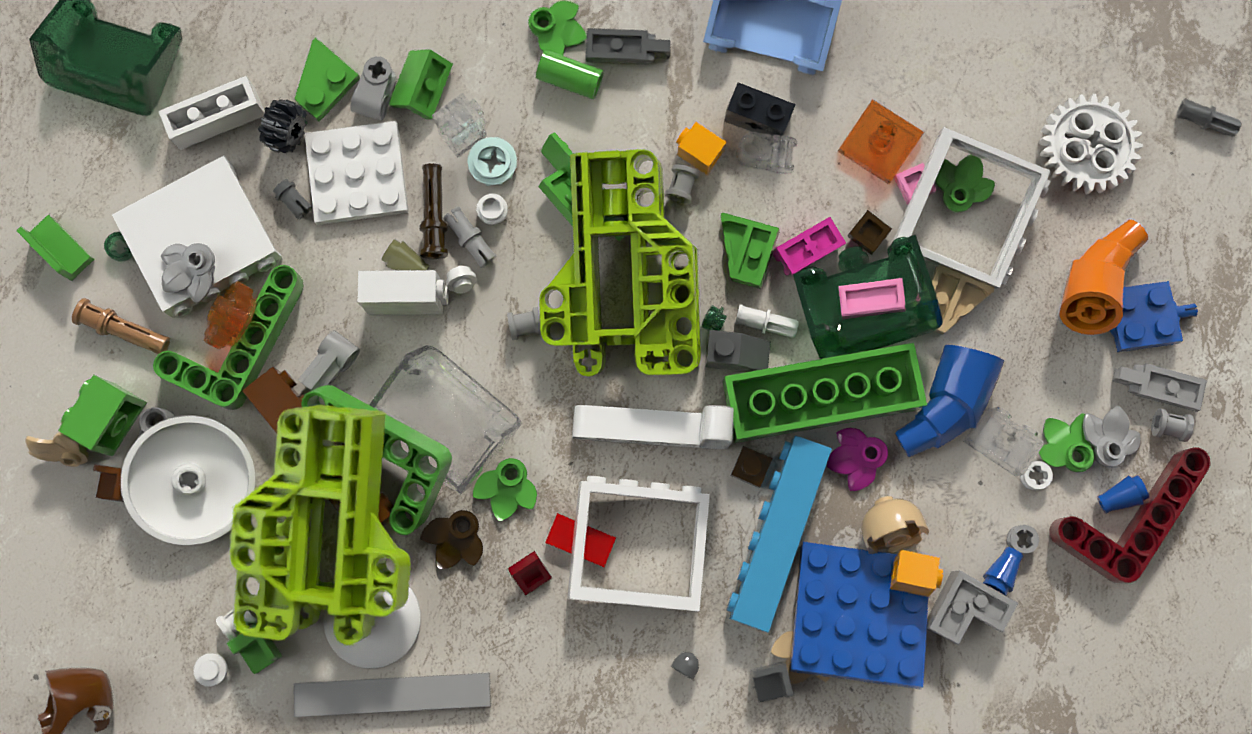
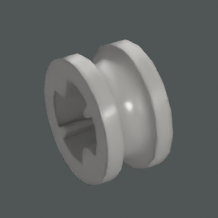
M1015 526L1007 534V545L1016 549L1021 554L1031 553L1039 544V535L1031 526ZM1019 531L1020 534L1028 533L1029 535L1026 540L1029 544L1027 548L1026 545L1019 547L1016 543L1019 540V537L1016 535Z

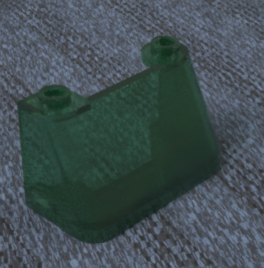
M59 0L31 35L29 41L37 73L47 85L137 115L149 116L155 110L161 98L182 43L181 27L170 23L158 22L151 29V35L98 19L97 11L91 0Z
M916 235L895 239L887 249V258L828 277L823 269L814 266L804 268L801 272L793 274L809 333L820 359L879 349L933 332L943 324L938 299ZM902 278L906 312L842 319L839 286Z

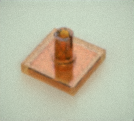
M872 99L840 146L838 152L885 183L890 184L924 132Z

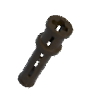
M428 163L422 166L424 220L419 225L420 232L423 233V249L420 250V256L425 259H442L448 256V249L445 248V232L448 230V225L443 220L442 166L437 163Z

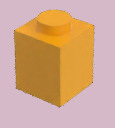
M695 122L691 129L686 127L676 141L679 144L677 155L708 175L725 152L727 142Z
M900 550L894 558L890 589L929 597L942 584L943 569H939L940 558Z

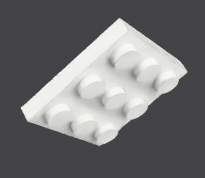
M397 121L305 133L313 214L316 225L409 213Z

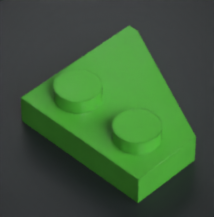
M722 212L721 222L731 281L761 289L780 233L779 228Z

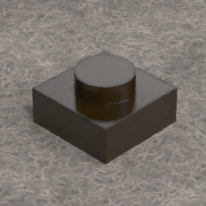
M867 210L847 237L872 255L891 232L892 228Z
M743 446L730 476L760 488L773 458Z

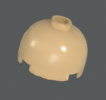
M892 496L876 500L874 502L875 506L870 508L864 516L861 527L863 539L870 554H875L879 552L878 549L889 548L888 551L891 554L897 553L900 550L908 549L920 543L923 532L926 535L929 534L927 524L920 509L912 502L903 499H893Z

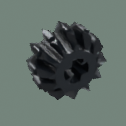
M273 100L270 103V107H265V114L260 118L261 125L258 128L260 132L259 141L264 143V146L269 147L270 150L286 154L287 152H293L296 145L301 144V138L305 135L304 129L308 124L305 120L306 111L302 110V106L296 105L295 102L290 100Z

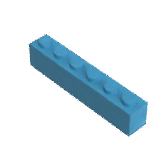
M796 435L791 439V442H784L779 459L784 460L781 471H774L769 485V489L774 490L770 502L764 501L758 519L763 520L759 533L753 532L748 545V549L753 552L749 563L743 561L737 577V580L742 581L738 594L732 592L726 611L731 612L729 619L769 633L832 448Z

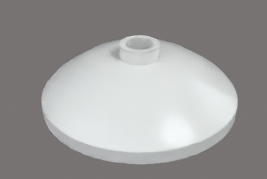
M410 587L408 600L404 607L387 616H375V626L372 627L371 635L353 645L341 644L334 635V614H328V610L324 611V630L330 646L343 660L362 668H379L398 661L415 643L421 625L420 606ZM384 591L385 601L392 605L391 595Z

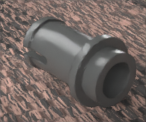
M287 179L283 180L273 190L276 194L275 199L277 201L281 200L295 217L300 220L304 217L302 213L304 212L307 215L313 206L295 189L296 184L294 182H289Z

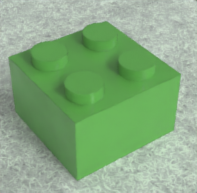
M93 375L91 379L86 380L81 386L79 398L74 406L68 408L61 418L62 425L58 431L89 450L114 456L147 402L119 385Z

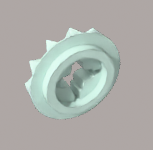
M487 137L478 141L471 148L468 155V168L476 181L487 186L501 185L506 180L512 178L517 168V156L515 150L507 141L497 137ZM494 151H496L497 160L502 162V164L495 165L494 170L490 173L488 164L483 161L485 159L490 160L492 155H494Z

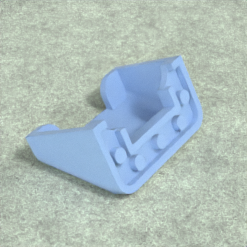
M713 0L703 42L709 43V49L726 53L727 48L735 47L792 61L794 64L799 65L798 71L815 75L816 70L823 71L842 0Z

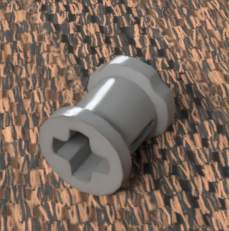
M673 165L672 172L674 175L670 188L666 190L665 197L673 201L689 204L692 199L690 193L694 180L699 177L700 173L696 169L685 165Z
M534 307L530 312L515 315L512 312L507 313L513 341L522 335L532 333L541 335L538 307Z
M1159 408L1152 420V434L1157 437L1162 436V434L1177 437L1179 441L1188 442L1193 433L1194 417L1189 414L1183 416L1170 414L1165 409Z

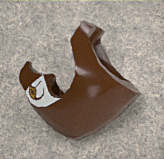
M62 668L46 671L49 696L46 710L38 715L41 728H44L41 729L43 734H62L71 719L87 708L89 709L86 716L95 723L94 732L97 733L107 728L110 723L114 700L110 680L103 670L95 668Z

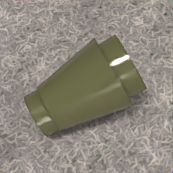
M396 239L391 242L381 258L382 261L387 263L386 267L395 271L428 270L430 267L404 241L400 243Z

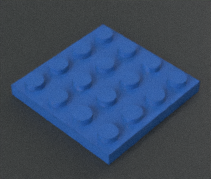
M802 542L790 672L913 689L923 688L928 597L890 589L894 558L897 554L884 552L870 554L868 550Z

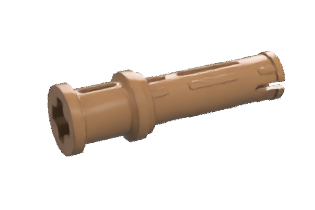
M82 298L73 311L72 323L76 325L84 324L96 329V332L102 336L111 334L156 354L167 351L169 348V337L118 317L113 309L107 308L104 310L91 304L89 299Z

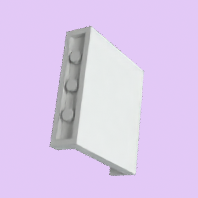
M225 156L208 163L112 214L162 312L170 317L184 316L193 310L192 306L198 304L193 302L186 289L179 292H165L162 288V275L168 265L162 260L161 254L170 245L182 244L188 247L195 243L207 245L214 253L215 264L210 270L212 287L207 296L202 300L203 302L216 299L221 295L220 291L230 286L237 287L248 281V276L258 271L265 272L276 266V261L282 259L281 254L275 249L242 188L233 165ZM198 254L195 255L194 259L196 265L200 263V256Z

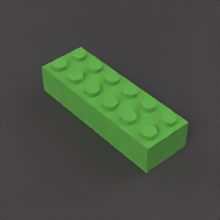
M914 343L725 376L722 381L727 407L734 409L732 433L734 443L918 411L927 406Z

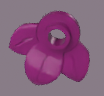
M852 427L841 429L836 432L841 446L830 453L826 467L836 473L848 474L849 490L858 491L869 486L875 480L877 468L881 467L888 458V448L881 439L867 437L860 429ZM869 447L877 449L878 454L875 459H869L866 456V450Z

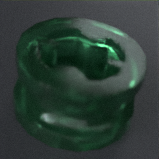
M114 232L110 234L104 242V250L107 255L118 262L129 260L133 255L128 246L127 248L123 247L125 252L121 254L113 250V246H117L115 242L118 240L127 244L122 233Z

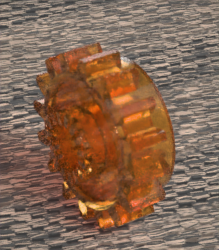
M236 281L235 284H231L229 290L226 289L224 296L220 295L216 298V301L213 303L215 307L211 306L213 310H209L207 315V325L209 326L204 332L205 337L203 339L206 344L220 350L225 348L226 345L232 347L237 343L247 329L256 308L257 301L251 295L253 289Z

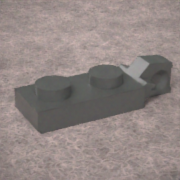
M588 28L585 59L586 62L654 63V58H670L671 40L655 39V34L648 33V30Z

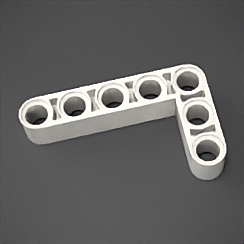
M576 405L574 406L572 438L605 442L727 449L732 443L734 409L724 406H705L702 413Z

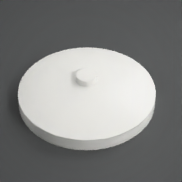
M201 416L173 417L150 427L130 448L121 473L123 500L133 520L151 536L177 545L202 544L226 534L232 529L233 506L255 489V469L245 444L227 426Z

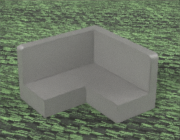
M951 571L927 617V630L933 631L959 645L973 617L992 628L1004 632L1018 603L962 571Z

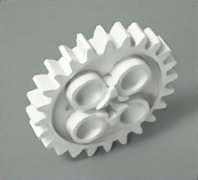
M1081 94L1076 99V103L1069 98L1064 103V106L1059 104L1054 110L1055 114H1050L1046 119L1048 125H1044L1041 129V132L1047 136L1042 137L1039 140V144L1047 146V148L1040 153V156L1050 158L1044 167L1050 168L1054 166L1056 170L1051 177L1063 176L1061 186H1065L1069 181L1072 182L1073 192H1076L1081 186H1084L1085 194L1093 191L1094 186L1098 194L1106 190V186L1113 190L1118 186V182L1122 184L1128 179L1127 174H1131L1136 170L1132 163H1137L1141 159V156L1135 152L1139 151L1143 144L1135 142V140L1142 135V132L1132 131V127L1137 123V120L1127 121L1126 117L1130 111L1126 110L1120 113L1118 111L1120 102L1115 103L1112 107L1109 106L1108 96L1101 102L1097 101L1096 94H1093L1088 101ZM1075 120L1083 122L1086 130L1079 129L1075 124ZM1104 131H1111L1115 136V140L1107 138ZM1066 148L1073 149L1077 154V158L1068 156ZM1096 158L1104 160L1106 169L1097 165Z

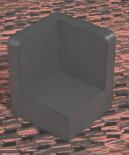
M780 662L751 669L759 703L784 696L787 698L794 696L785 663Z

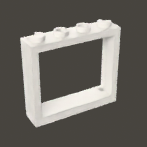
M944 127L939 132L891 246L935 265L941 264L991 285L995 289L1000 288L1001 284L1006 285L1009 276L1013 272V268L1009 266L1013 256H1019L1024 247L1026 239L1022 235L1026 226L1031 227L1037 217L1039 210L1035 209L1038 198H1044L1049 189L1050 180L1047 178L1050 170ZM950 146L1032 179L990 275L909 242Z
M587 476V481H580L567 599L700 611L710 494L701 493V487L682 486V491L669 490L670 484L651 483L650 488L638 487V481L619 479V485L608 484L605 477ZM590 493L697 504L689 597L581 587Z

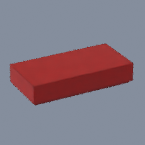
M557 513L545 543L572 554L575 520ZM587 526L583 559L605 567L616 537Z

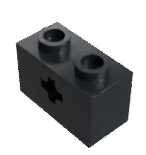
M737 82L726 109L724 122L781 143L796 104Z

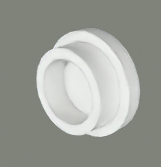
M487 194L477 204L478 217L486 224H499L507 216V203L500 195Z
M459 266L447 273L445 283L448 286V290L461 294L470 291L477 282L476 274L471 272L469 267Z
M215 653L201 656L194 665V676L204 686L218 685L227 674L226 661Z

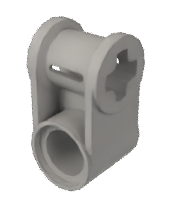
M373 57L365 63L358 86L351 99V112L380 121L384 119L394 85L396 84L395 72L386 59Z

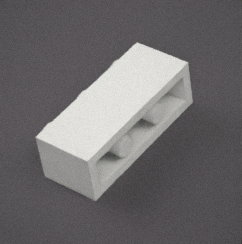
M247 76L158 111L169 139L180 150L261 118L265 114L257 91Z

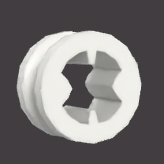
M1042 461L1028 463L1020 472L1022 484L1029 490L1035 491L1050 485L1053 477L1051 468ZM1033 467H1036L1037 472L1043 473V479L1038 480L1040 482L1039 485L1036 484L1035 479L1029 478V473L1034 472Z

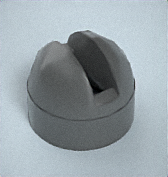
M683 652L674 659L671 667L693 680L698 672L699 662L693 653Z

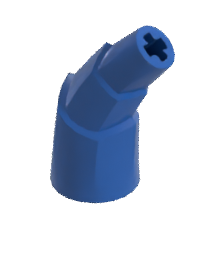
M945 345L929 392L930 401L927 403V406L915 415L913 421L894 432L907 456H914L932 447L940 448L969 428H976L997 384L1004 360L976 349L957 345Z

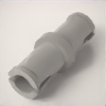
M456 207L452 209L453 215L447 213L443 218L444 221L448 223L458 236V243L461 247L468 249L480 268L485 267L489 264L485 257L493 261L497 255L492 252L480 236L482 233L480 229L473 227L461 211V208Z

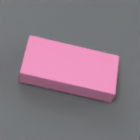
M902 278L839 286L842 319L906 312Z

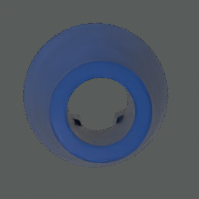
M1128 475L1105 493L1097 496L1098 502L1105 514L1115 510L1143 505V501L1150 498L1145 484L1138 475L1132 478Z
M1006 547L1000 557L983 575L985 579L983 584L1005 596L1008 592H1012L1023 555L1014 548Z

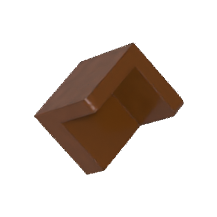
M94 464L93 471L101 473L96 498L124 502L121 491L122 468Z

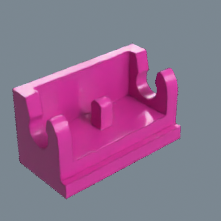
M828 217L776 247L772 255L776 261L782 262L785 268L784 273L788 276L799 272L845 245L846 242L831 217Z

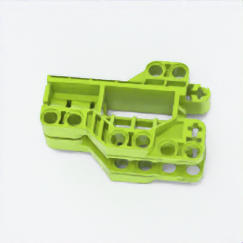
M644 149L598 151L593 153L578 152L571 154L574 253L540 294V332L543 340L549 345L554 346L573 345V362L578 373L582 376L597 375L604 369L606 363L605 343L606 345L635 344L637 367L647 375L686 374L693 371L701 361L698 249L665 219L662 164L652 152ZM645 161H652L653 168L646 174H640V165ZM626 183L627 189L617 188L603 190V184L612 185ZM648 192L654 193L652 204L642 207L640 203L641 197ZM628 215V221L604 222V216ZM631 236L634 328L602 329L598 237ZM647 241H648L653 247H647ZM684 254L687 255V266L683 270H677L675 266L677 257ZM662 255V275L648 276L647 256ZM648 283H663V302L661 304L649 305ZM687 286L690 293L689 298L684 303H680L676 293L680 287ZM558 290L563 295V303L559 308L555 309L551 307L548 299L553 291ZM649 310H655L651 315H649ZM682 317L689 319L692 325L691 331L687 335H682L677 331V322ZM555 322L561 323L565 330L564 336L560 340H555L550 335V327ZM600 344V351L591 349V358L597 359V365L592 366L591 370H588L587 365H582L583 359L588 358V349L579 352V345ZM682 349L688 350L692 354L693 362L689 367H684L678 362V354ZM653 351L655 357L669 355V361L657 363L653 368L652 362H647V356L652 355Z
M315 405L289 409L279 417L274 476L233 506L230 561L237 570L233 620L236 630L241 634L283 640L295 634L298 629L312 626L319 620L321 610H328V614H334V635L341 644L353 645L371 635L372 627L375 626V616H387L404 607L407 603L411 567L410 557L403 549L396 547L378 520L386 414L383 411ZM334 442H345V446L334 445ZM332 475H343L342 479L332 478ZM325 498L341 500L335 583L321 582L319 579ZM310 509H312L311 526H309ZM252 515L257 520L256 528L253 526L251 522ZM308 537H310L309 554H307ZM249 548L254 553V561L249 556ZM387 558L393 561L395 565L394 572L387 568ZM250 577L255 578L260 584L257 595L251 594L247 589L246 584ZM384 591L391 595L392 605L385 601ZM301 608L304 609V612L309 613V617L304 620L303 615L300 614ZM247 610L253 611L258 618L255 628L249 627L245 622L244 616Z

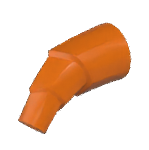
M1134 220L1126 221L1103 239H1098L1080 259L1072 261L1059 312L1063 324L1072 331L1088 335L1102 334L1114 329L1121 322L1123 317L1125 270L1132 256L1149 239L1147 232L1138 222Z

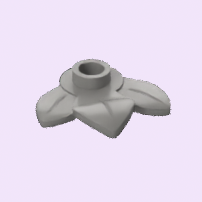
M195 243L188 247L182 244H173L167 247L161 254L162 260L168 265L162 275L163 290L165 292H179L186 289L194 303L201 302L212 287L210 270L215 264L214 253L207 245ZM196 254L200 256V263L198 265L195 264L194 260Z
M1119 406L1112 408L1104 416L1103 420L1089 413L1085 414L1083 418L1084 437L1094 447L1095 460L1106 467L1120 465L1124 461L1125 456L1134 454L1140 446V433L1129 430V418ZM1109 447L1112 449L1113 455L1110 453Z

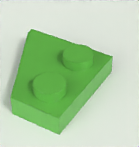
M315 37L312 40L294 99L304 110L320 122L360 80V76Z

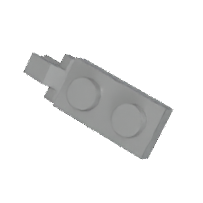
M1136 364L1133 369L1121 366L1119 369H1115L1112 380L1128 385V392L1135 394V396L1194 412L1201 411L1207 383L1205 379L1150 364Z

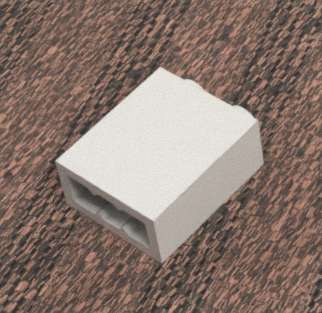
M436 270L358 271V304L368 315L443 314V305H448L449 303L448 286H445L444 280L440 279Z

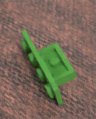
M554 132L548 136L541 148V153L557 171L543 179L538 187L573 226L570 155L574 153ZM628 215L604 216V222L628 221ZM614 236L618 241L625 238V236Z

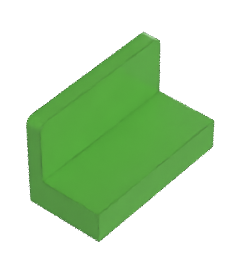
M431 49L409 51L389 105L393 108H407L424 119H432L453 63Z
M47 215L30 232L23 227H19L16 230L58 274L70 281L74 280L95 260L50 215Z

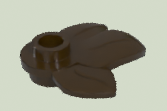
M467 510L456 511L449 518L438 517L433 519L424 528L420 536V540L437 545L436 562L441 570L455 566L462 558L470 565L475 566L483 554V543L477 535L479 521L472 512ZM462 520H466L469 523V529L466 532L458 530V523Z

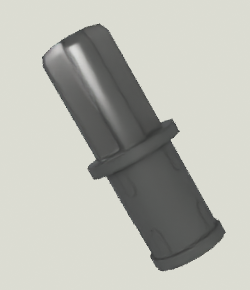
M1186 98L1181 102L1176 117L1201 125V129L1211 128L1232 137L1237 135L1242 124L1239 119L1217 112L1214 106L1209 108Z

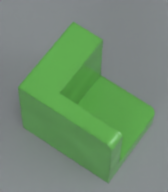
M239 634L226 643L233 654H241L253 674L259 673L282 657L272 639Z

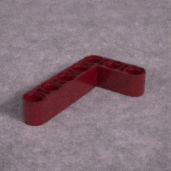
M1199 447L1176 452L1150 490V498L1143 501L1144 504L1139 507L1117 543L1076 516L1059 518L1051 524L1049 535L1052 541L1111 582L1132 583L1137 581L1208 472L1211 465L1210 457L1205 450ZM1187 456H1191L1195 462L1193 471L1186 465ZM1171 481L1178 487L1176 497L1172 496L1169 492ZM1154 508L1161 512L1162 518L1159 523H1156L1152 518V510ZM1065 523L1070 524L1074 530V535L1070 540L1066 539L1062 533ZM1137 534H1140L1145 540L1142 550H1139L1134 542ZM1093 541L1101 548L1100 556L1097 559L1090 553V545ZM1121 560L1128 567V572L1124 577L1117 570V565Z

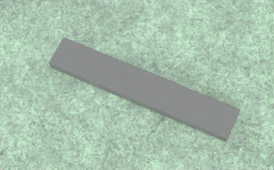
M490 673L294 683V717L491 706Z

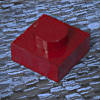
M535 551L507 568L525 596L552 579L549 571Z

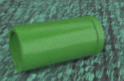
M545 50L537 67L536 79L594 100L599 91L604 70Z

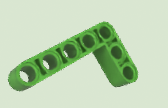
M279 265L270 272L218 373L175 352L163 351L157 355L153 363L156 375L225 409L236 410L240 408L247 399L242 390L258 378L302 293L304 283L301 276L287 265ZM293 276V282L288 288H280V282L284 277ZM272 303H278L277 313L267 317V307ZM257 331H263L264 337L261 343L252 345L251 338L253 334ZM242 359H248V369L243 373H238L237 364ZM173 360H177V370L168 375V364ZM205 373V384L200 388H196L194 384L195 378ZM228 387H233V398L224 402L222 399L223 391Z
M323 385L308 392L302 398L301 403L302 408L321 405L319 402V397H321L325 405L379 411L332 385ZM385 414L382 458L408 471L391 511L389 522L397 534L408 535L428 519L452 464V454L441 443ZM401 441L406 443L409 453L403 450ZM429 456L435 459L437 468L430 464ZM417 484L423 487L425 495L419 492ZM405 512L412 516L413 522L406 517Z

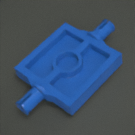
M1169 281L1123 287V317L1119 325L1110 330L1115 339L1117 352L1180 344L1183 341L1179 324L1180 318L1196 317L1198 314V309H1195L1197 305L1193 303L1177 306L1173 300Z

